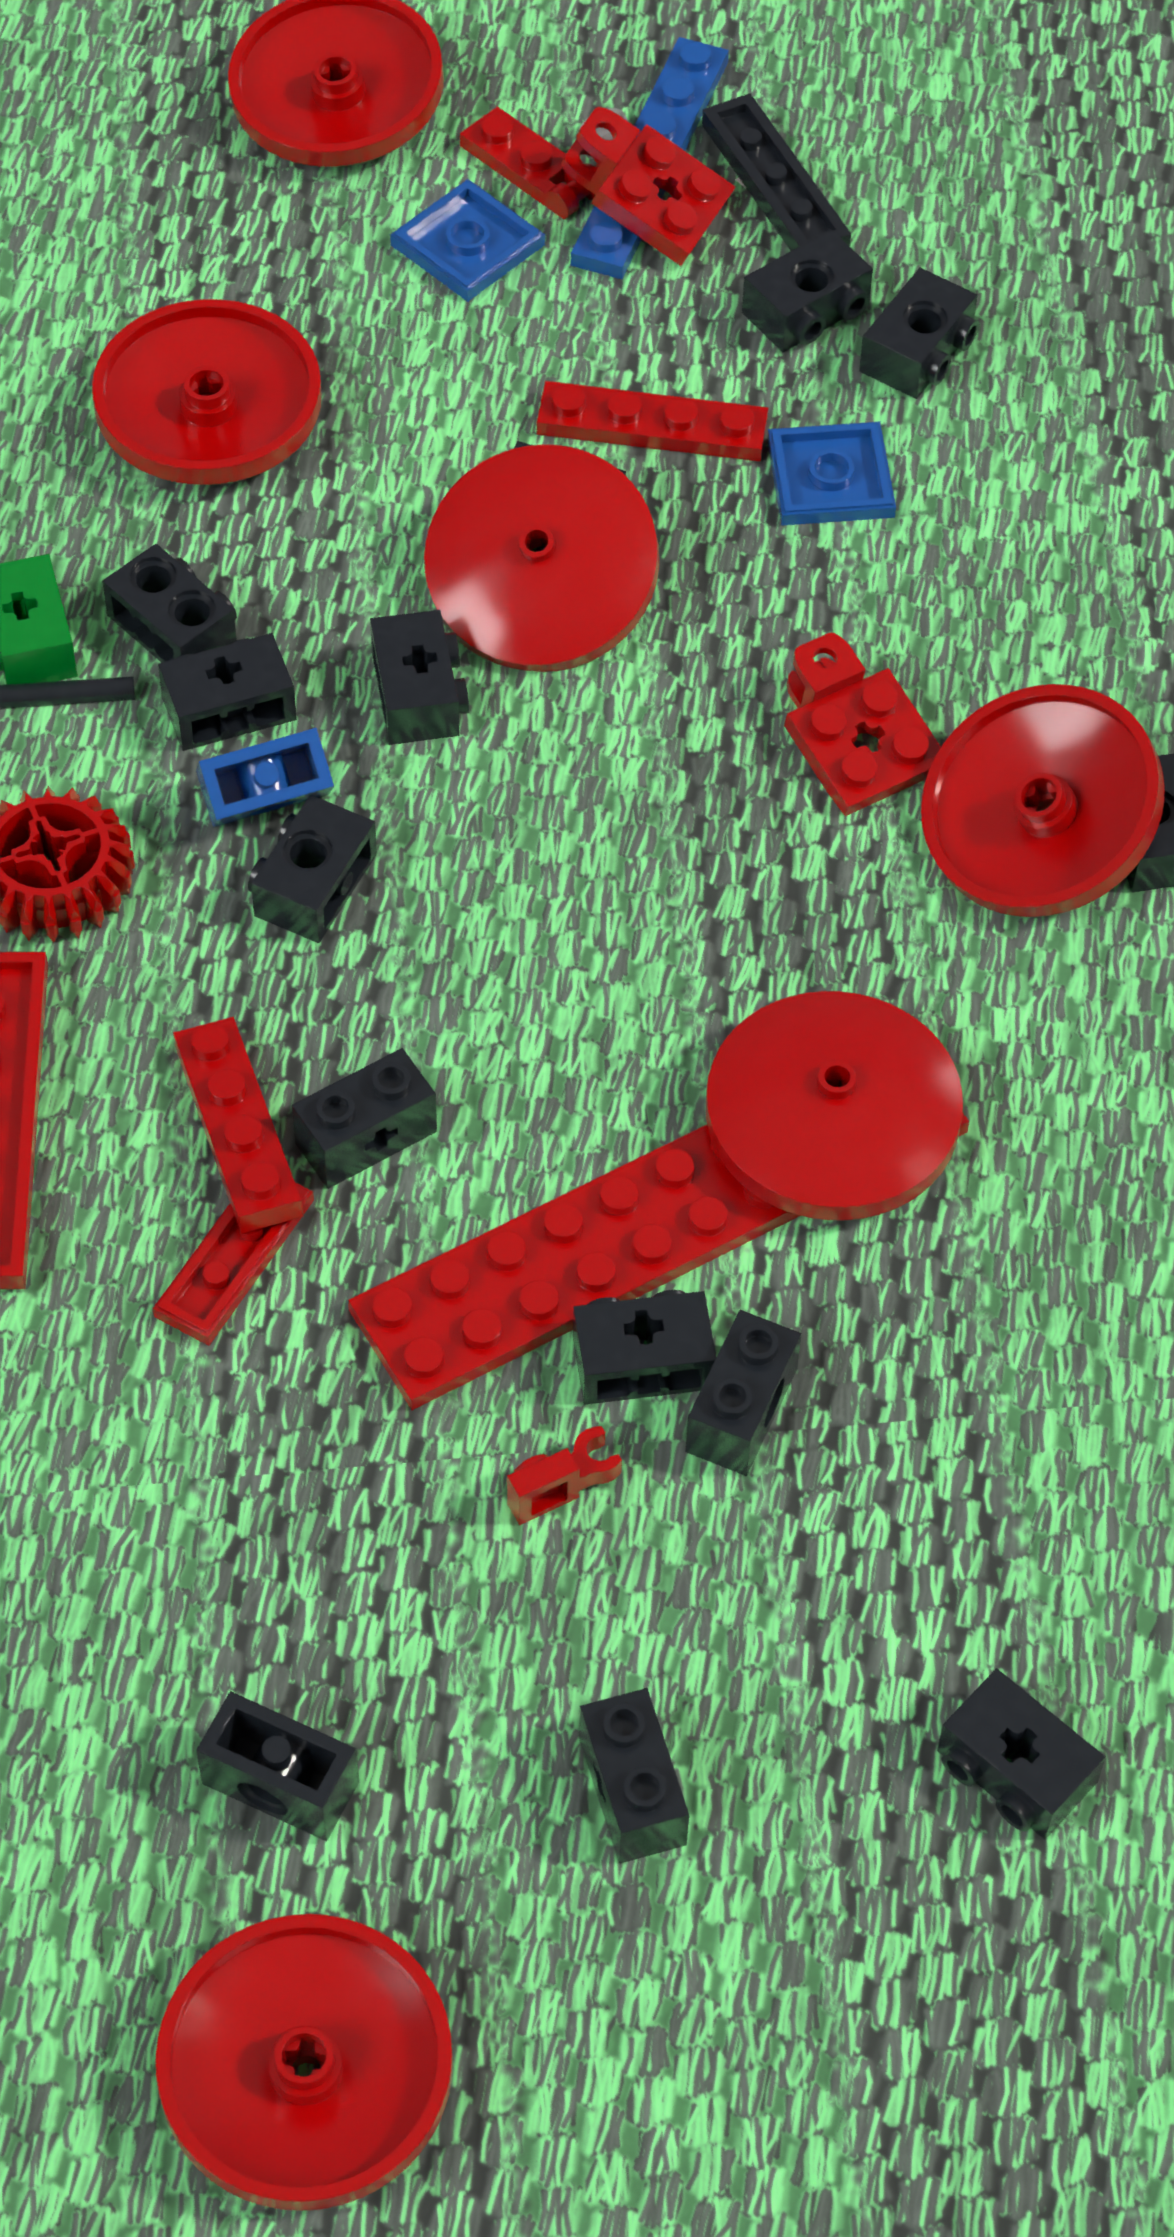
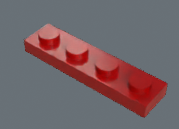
M545 381L537 418V435L761 462L769 407Z
M234 1016L173 1032L175 1047L241 1234L304 1217L299 1192Z

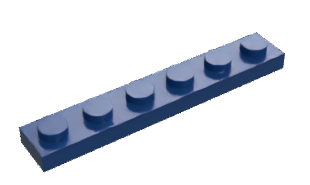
M679 37L635 127L642 131L645 125L648 124L685 151L702 117V111L707 107L728 64L729 50ZM659 188V192L657 195L661 199L665 193V190ZM594 206L571 251V266L623 279L642 239Z

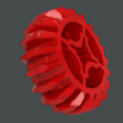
M48 786L43 797L32 798L23 790L20 799L21 803L17 805L1 800L0 925L3 926L6 933L21 924L22 934L30 941L39 928H46L47 936L54 943L59 934L58 928L69 926L70 931L79 939L82 931V921L87 919L89 923L101 928L104 920L103 910L119 913L121 895L130 894L132 885L131 875L135 868L134 853L130 850L129 832L126 831L125 825H120L119 818L113 808L102 810V805L98 802L96 795L80 802V797L73 787L63 797H56L55 793Z

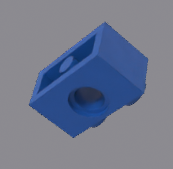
M317 728L201 760L196 768L213 827L305 802L309 795L318 798L329 795L334 787Z

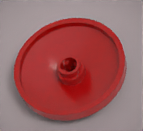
M286 0L262 14L241 36L230 59L228 85L235 115L245 132L258 145L268 152L292 162L311 166L335 167L363 163L386 155L401 147L419 133L428 123L440 102L444 85V69L440 45L432 28L419 13L402 1Z
M200 299L174 303L153 310L129 323L113 337L101 353L92 381L96 420L102 435L112 449L125 461L147 474L177 483L196 485L223 484L243 480L263 473L286 460L298 450L312 432L319 416L322 398L320 369L317 358L301 333L287 321L265 309L247 303L223 299Z
M545 444L530 445L510 449L484 460L463 475L447 492L440 502L428 529L424 552L425 576L436 610H441L443 623L450 632L456 633L457 640L470 651L493 663L513 669L537 672L561 671L581 666L601 657L618 645L635 628L644 615L656 587L659 573V545L654 522L645 500L635 485L615 466L594 454L573 447ZM540 546H543L545 548L539 552L532 551L533 549Z
M1067 684L1037 685L1007 693L990 701L967 717L950 734L936 754L928 771L922 794L921 819L925 841L932 857L948 880L963 895L989 910L1012 916L1040 917L1060 914L1082 907L1098 899L1118 885L1132 872L1150 847L1157 832L1164 805L1165 786L1160 759L1147 733L1132 713L1120 703L1102 693Z
M818 991L789 996L770 1003L749 1015L733 1029L718 1049L708 1075L706 1090L708 1132L719 1158L735 1179L751 1193L779 1209L796 1215L822 1220H855L877 1216L892 1211L922 1194L935 1182L949 1163L956 1148L963 1112V1094L960 1078L953 1060L940 1040L923 1023L904 1010L874 997L842 991Z
M298 1914L268 1919L237 1931L216 1944L194 1964L177 1986L166 2008L157 2039L156 2079L159 2096L167 2123L184 2154L200 2172L227 2192L246 2201L281 2210L307 2211L344 2205L377 2191L395 2179L410 2166L433 2136L446 2107L452 2082L453 2057L448 2017L441 1997L425 1970L409 1952L383 1933L362 1923L330 1915ZM305 2063L314 2064L319 2068L312 2070L310 2076L295 2075V2069Z

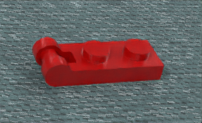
M498 106L460 133V146L564 220L579 209V202L585 197L589 200L595 197V194L576 182L564 171L561 166V161L565 156L564 152ZM586 163V164H585V165H587V166H589V167H595L594 165H592V164H590V163Z

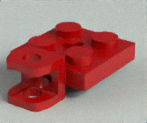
M596 107L577 133L576 141L561 161L562 168L572 179L595 194L591 204L679 266L683 265L736 188L648 124L641 131L617 113L603 107ZM596 128L607 129L612 134L613 139L605 140L597 134ZM580 155L592 157L597 166L589 167L581 161ZM659 188L667 191L672 197H669L666 201L661 199L657 195Z
M832 632L796 647L793 656V664L796 671L793 670L789 673L787 690L798 709L787 713L784 727L844 816L926 780L928 771L941 746L890 669H884L864 678L866 669L851 646L841 636ZM826 653L832 656L835 662L826 657L820 658L815 662L814 657L817 654ZM858 734H870L878 739V751L871 752L867 746L857 748L853 743L857 740Z

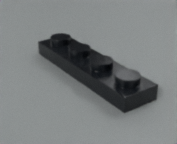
M751 93L703 109V128L790 251L831 229L850 246L851 232Z

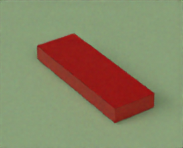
M295 1182L302 1201L304 1215L314 1201L313 1191ZM229 1204L153 1307L154 1317L209 1346L302 1217L241 1234L231 1204Z

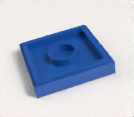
M467 179L390 234V242L392 247L468 302L545 245V234Z
M880 422L768 429L767 442L781 526L895 518L896 504Z

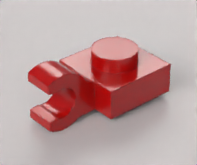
M602 1426L591 1427L581 1432L575 1440L572 1454L566 1448L551 1456L546 1454L535 1455L522 1462L512 1474L507 1476V1505L519 1525L579 1498L580 1490L591 1485L611 1482L621 1474L622 1459L619 1454L610 1456L602 1461L595 1460L588 1455L591 1451L605 1445L606 1432Z

